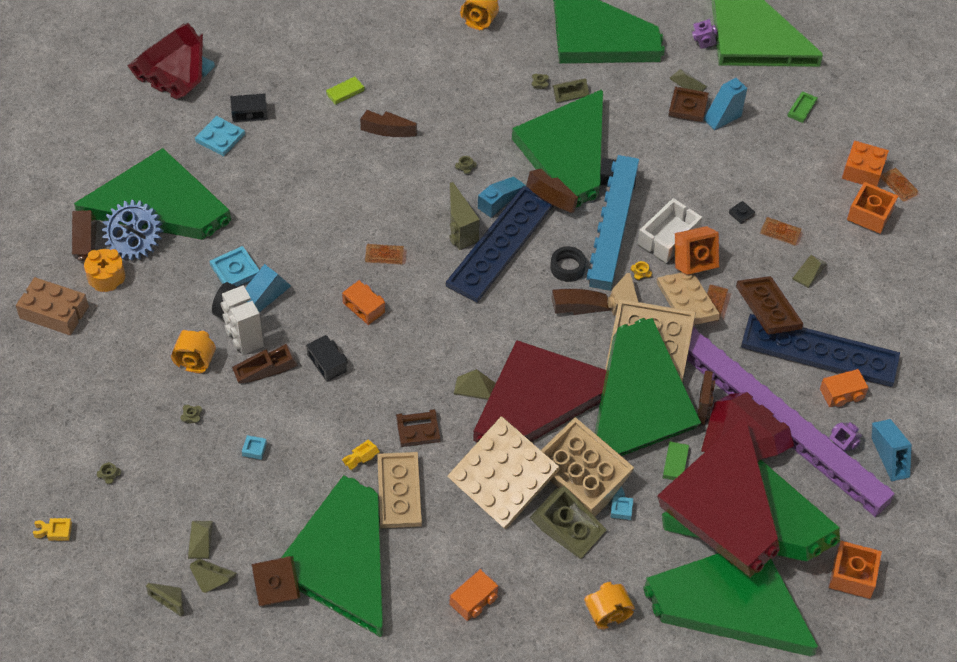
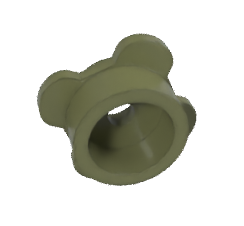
M532 75L533 82L531 85L537 89L548 87V75Z
M470 156L460 157L459 163L455 164V168L462 170L465 174H469L471 169L476 167V162Z
M183 406V415L180 417L181 421L190 424L200 421L201 406Z
M111 462L104 463L100 470L97 471V477L104 479L106 484H112L114 479L121 475V469L116 468Z

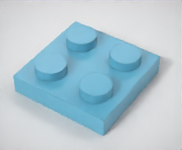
M216 116L195 137V142L225 156L245 135V130Z
M243 246L209 261L211 268L222 284L228 282L235 286L242 285L252 280L259 271Z

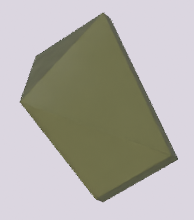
M682 69L670 77V80L682 88L703 91L707 88L705 84Z
M586 78L553 85L556 103L589 95Z
M811 254L792 279L809 288L827 263Z
M476 369L457 377L454 394L488 400L496 383Z
M192 521L188 559H209L213 521Z
M200 558L190 564V569L201 591L204 593L230 581L237 574Z
M153 583L146 585L147 593L150 597L182 617L184 609L181 588Z

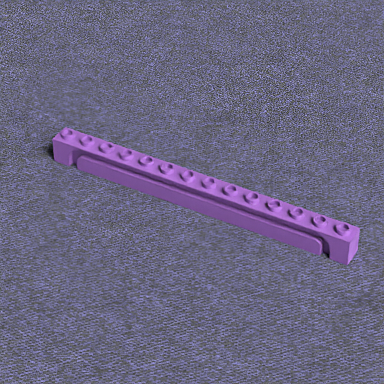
M693 327L687 357L689 363L703 374L705 371L713 372L712 380H715V384L728 395L748 392L753 396L752 399L759 405H764L774 414L773 417L781 423L787 424L790 427L794 444L791 448L856 502L862 503L863 508L874 517L891 503L895 493L889 486L880 482L873 473L863 468L857 460L852 459L842 448L830 441L828 436L818 431L811 422L802 418L796 410L785 404L767 386L762 385L751 373L746 372L738 362L729 358L723 350L718 349L708 338H705Z

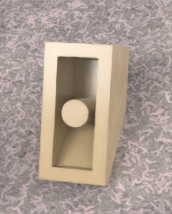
M626 273L612 289L611 296L608 297V307L611 308L613 316L617 313L619 299L638 302L631 273Z

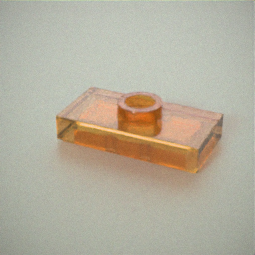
M896 167L881 175V179L903 202L918 194V190Z
M767 217L760 234L796 245L802 229Z
M367 244L365 262L402 264L404 246Z
M710 284L707 295L719 312L720 319L728 289Z

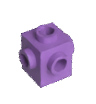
M710 19L693 24L695 29L692 32L694 41H698L701 49L717 44L715 37L718 34L715 25L711 24Z
M840 422V424H836L832 429L829 439L843 450L850 451L860 444L861 440L859 439L862 434L858 432L859 428L853 423ZM847 433L851 435L848 439H846Z

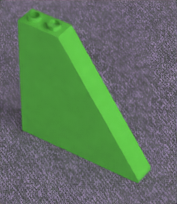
M711 0L714 25L718 33L715 37L719 66L820 67L823 57L822 52L765 0Z

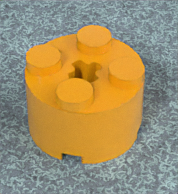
M466 0L460 9L461 17H464L466 20L465 24L477 30L489 27L499 12L498 0Z
M100 249L92 250L88 253V257L84 262V269L90 286L100 292H109L115 290L117 286L124 282V266L117 250Z
M182 330L173 348L171 359L179 368L180 365L186 367L185 371L203 373L210 365L216 346L205 331Z
M606 582L600 586L599 591L589 594L584 598L598 629L609 628L607 624L614 621L620 624L634 613L632 609H635L622 584L613 585L612 582Z

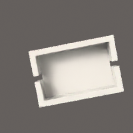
M673 198L639 230L637 244L649 252L653 250V255L667 263L675 255V233L700 228L702 216L688 209L684 222L686 206Z
M244 285L222 293L223 302H221V307L224 311L223 318L226 323L224 327L227 335H232L235 349H239L242 355L264 347L260 314L253 301H250L251 298Z

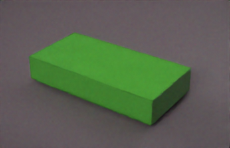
M802 91L788 112L787 117L804 123L818 98Z
M669 441L663 472L664 479L675 480L685 471L689 445Z

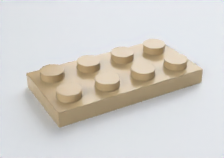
M682 272L657 278V284L671 308L696 312L694 325L719 320V312L694 273L686 275Z
M418 452L377 454L380 528L422 527Z

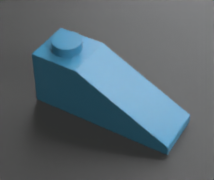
M514 176L491 184L478 195V209L492 218L512 201L521 188L526 185Z

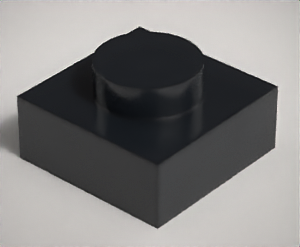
M741 201L729 209V214L742 224L755 215V211L744 201Z

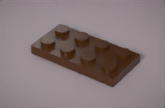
M771 276L737 281L736 288L767 334L803 328L804 323Z

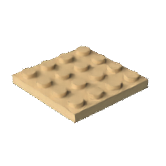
M619 299L605 370H607L612 340L617 328L624 324H628V326L633 325L641 318L646 320L653 318L683 383L696 312Z
M501 416L447 477L504 529H507L561 468Z

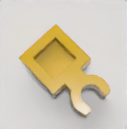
M366 440L352 450L353 454L345 456L342 461L345 466H348L349 470H352L358 463L372 460L380 451L370 440Z
M50 518L49 524H45V522L40 520L34 522L36 528H42L40 531H33L35 538H43L47 535L48 541L70 540L71 518Z

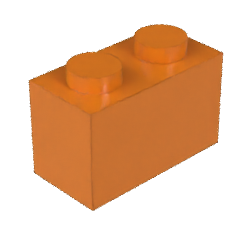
M360 280L342 292L343 304L367 325H370L385 313L384 299L379 295L377 296L368 285H364Z
M859 369L823 378L820 386V391L829 407H841L851 401L859 402L865 398L868 386Z
M480 569L450 595V605L465 620L468 621L472 617L476 618L480 615L485 605H490L497 599L498 585Z

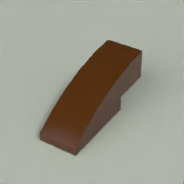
M366 110L360 118L361 130L371 134L387 137H416L417 123L387 111L380 115Z
M542 169L529 172L526 186L532 192L560 209L570 213L575 212L578 197L558 177L551 178Z
M586 289L552 290L551 299L555 314L573 312V315L610 311L607 294Z
M285 344L271 352L265 349L232 368L238 383L241 384L283 373L298 366L293 351Z

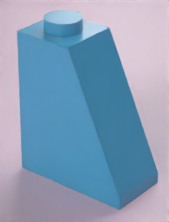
M737 78L721 86L704 117V121L714 131L742 116L747 87Z
M264 264L245 289L251 298L250 301H253L260 313L289 289L291 285Z
M891 419L872 423V440L890 480L896 481L909 478L912 444Z

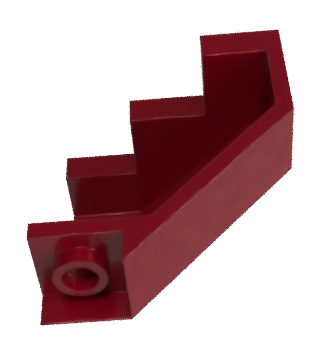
M183 23L142 52L127 66L137 80L141 82L147 81L151 83V87L161 92L167 91L172 98L179 99L202 81L203 33L197 35L195 29L189 23Z
M748 392L729 394L714 402L701 452L708 450L743 417L747 420L757 460L779 455L793 447L794 444L790 427L787 424L781 423L773 417L774 414L764 405H759L752 399L753 396Z

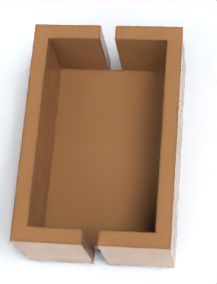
M36 277L27 287V293H23L15 305L20 319L70 336L79 323L78 319L81 320L89 308L86 294Z

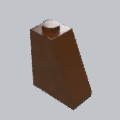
M91 210L72 211V255L78 261H85L88 253L95 250L97 219Z

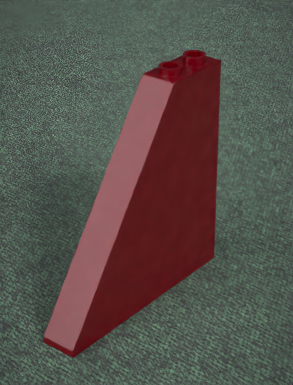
M516 340L475 426L473 441L477 443L501 416L530 442L536 440L600 404L607 370Z
M743 417L660 492L657 498L663 510L751 577L755 573L760 572L770 558L772 559L778 554L780 547L747 420Z

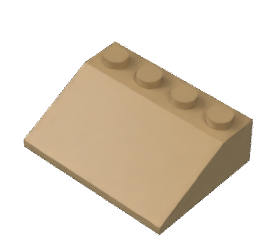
M576 417L541 450L561 468L550 481L558 488L565 486L594 517L607 506L634 470V467Z

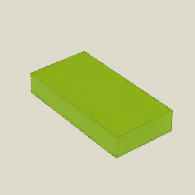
M354 76L327 89L326 95L336 105L365 91V88Z

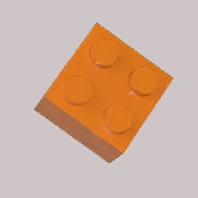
M854 140L842 179L861 185L866 182L877 187L889 150Z
M864 182L850 207L847 220L881 234L895 208L898 195Z
M705 226L675 233V268L686 275L719 268V232Z
M840 540L835 553L829 588L870 599L876 586L882 551Z

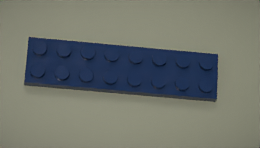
M523 186L447 279L446 287L478 303L554 205L540 198L528 187Z
M753 314L749 315L741 348L840 374L859 369L864 380L893 387L900 352L804 327L800 330L767 334Z

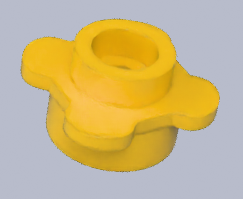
M639 261L631 266V271L634 272V278L637 280L643 277L649 278L652 275V272L649 271V265L644 261Z

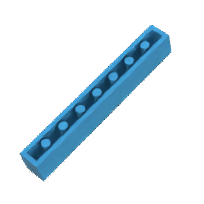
M618 155L617 161L612 163L611 172H614L613 177L609 176L608 187H610V192L606 191L604 202H607V205L602 207L601 217L603 222H599L597 230L600 236L595 238L594 248H596V253L591 255L590 264H593V267L588 269L587 280H590L589 287L608 291L612 290L638 171V158Z

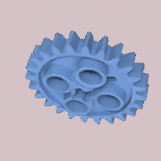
M131 200L130 205L124 201L123 207L117 204L118 210L111 208L113 214H106L109 221H103L107 225V228L102 229L103 232L107 233L102 236L103 239L108 240L105 245L111 246L110 250H117L124 260L129 257L133 261L135 256L141 260V254L148 257L147 251L154 252L152 246H159L156 239H162L158 235V233L163 232L162 229L158 228V226L162 225V222L156 221L160 216L154 214L156 210L153 208L149 209L150 206L147 203L143 206L141 201L137 205L134 200ZM133 214L132 220L127 222V216ZM119 222H123L124 224L135 229L139 233L145 235L146 239H143L138 235L134 234L133 232H130L123 226L119 225ZM148 223V228L142 231L143 224ZM123 230V235L117 238V232ZM135 239H138V240H139L138 245L135 246V247H132V242H133Z

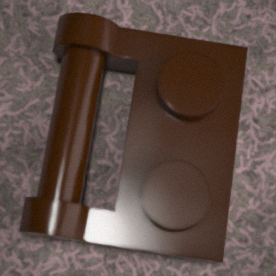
M435 409L416 414H396L401 447L440 442ZM422 420L431 421V423L404 426L403 424Z

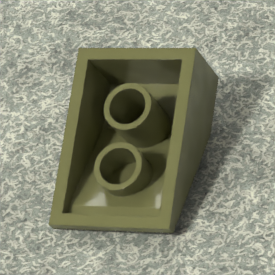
M451 182L449 203L451 235H449L451 243L461 250L478 243L480 219L454 182Z
M565 486L555 489L530 516V519L544 533L579 559L588 552L606 531V528Z

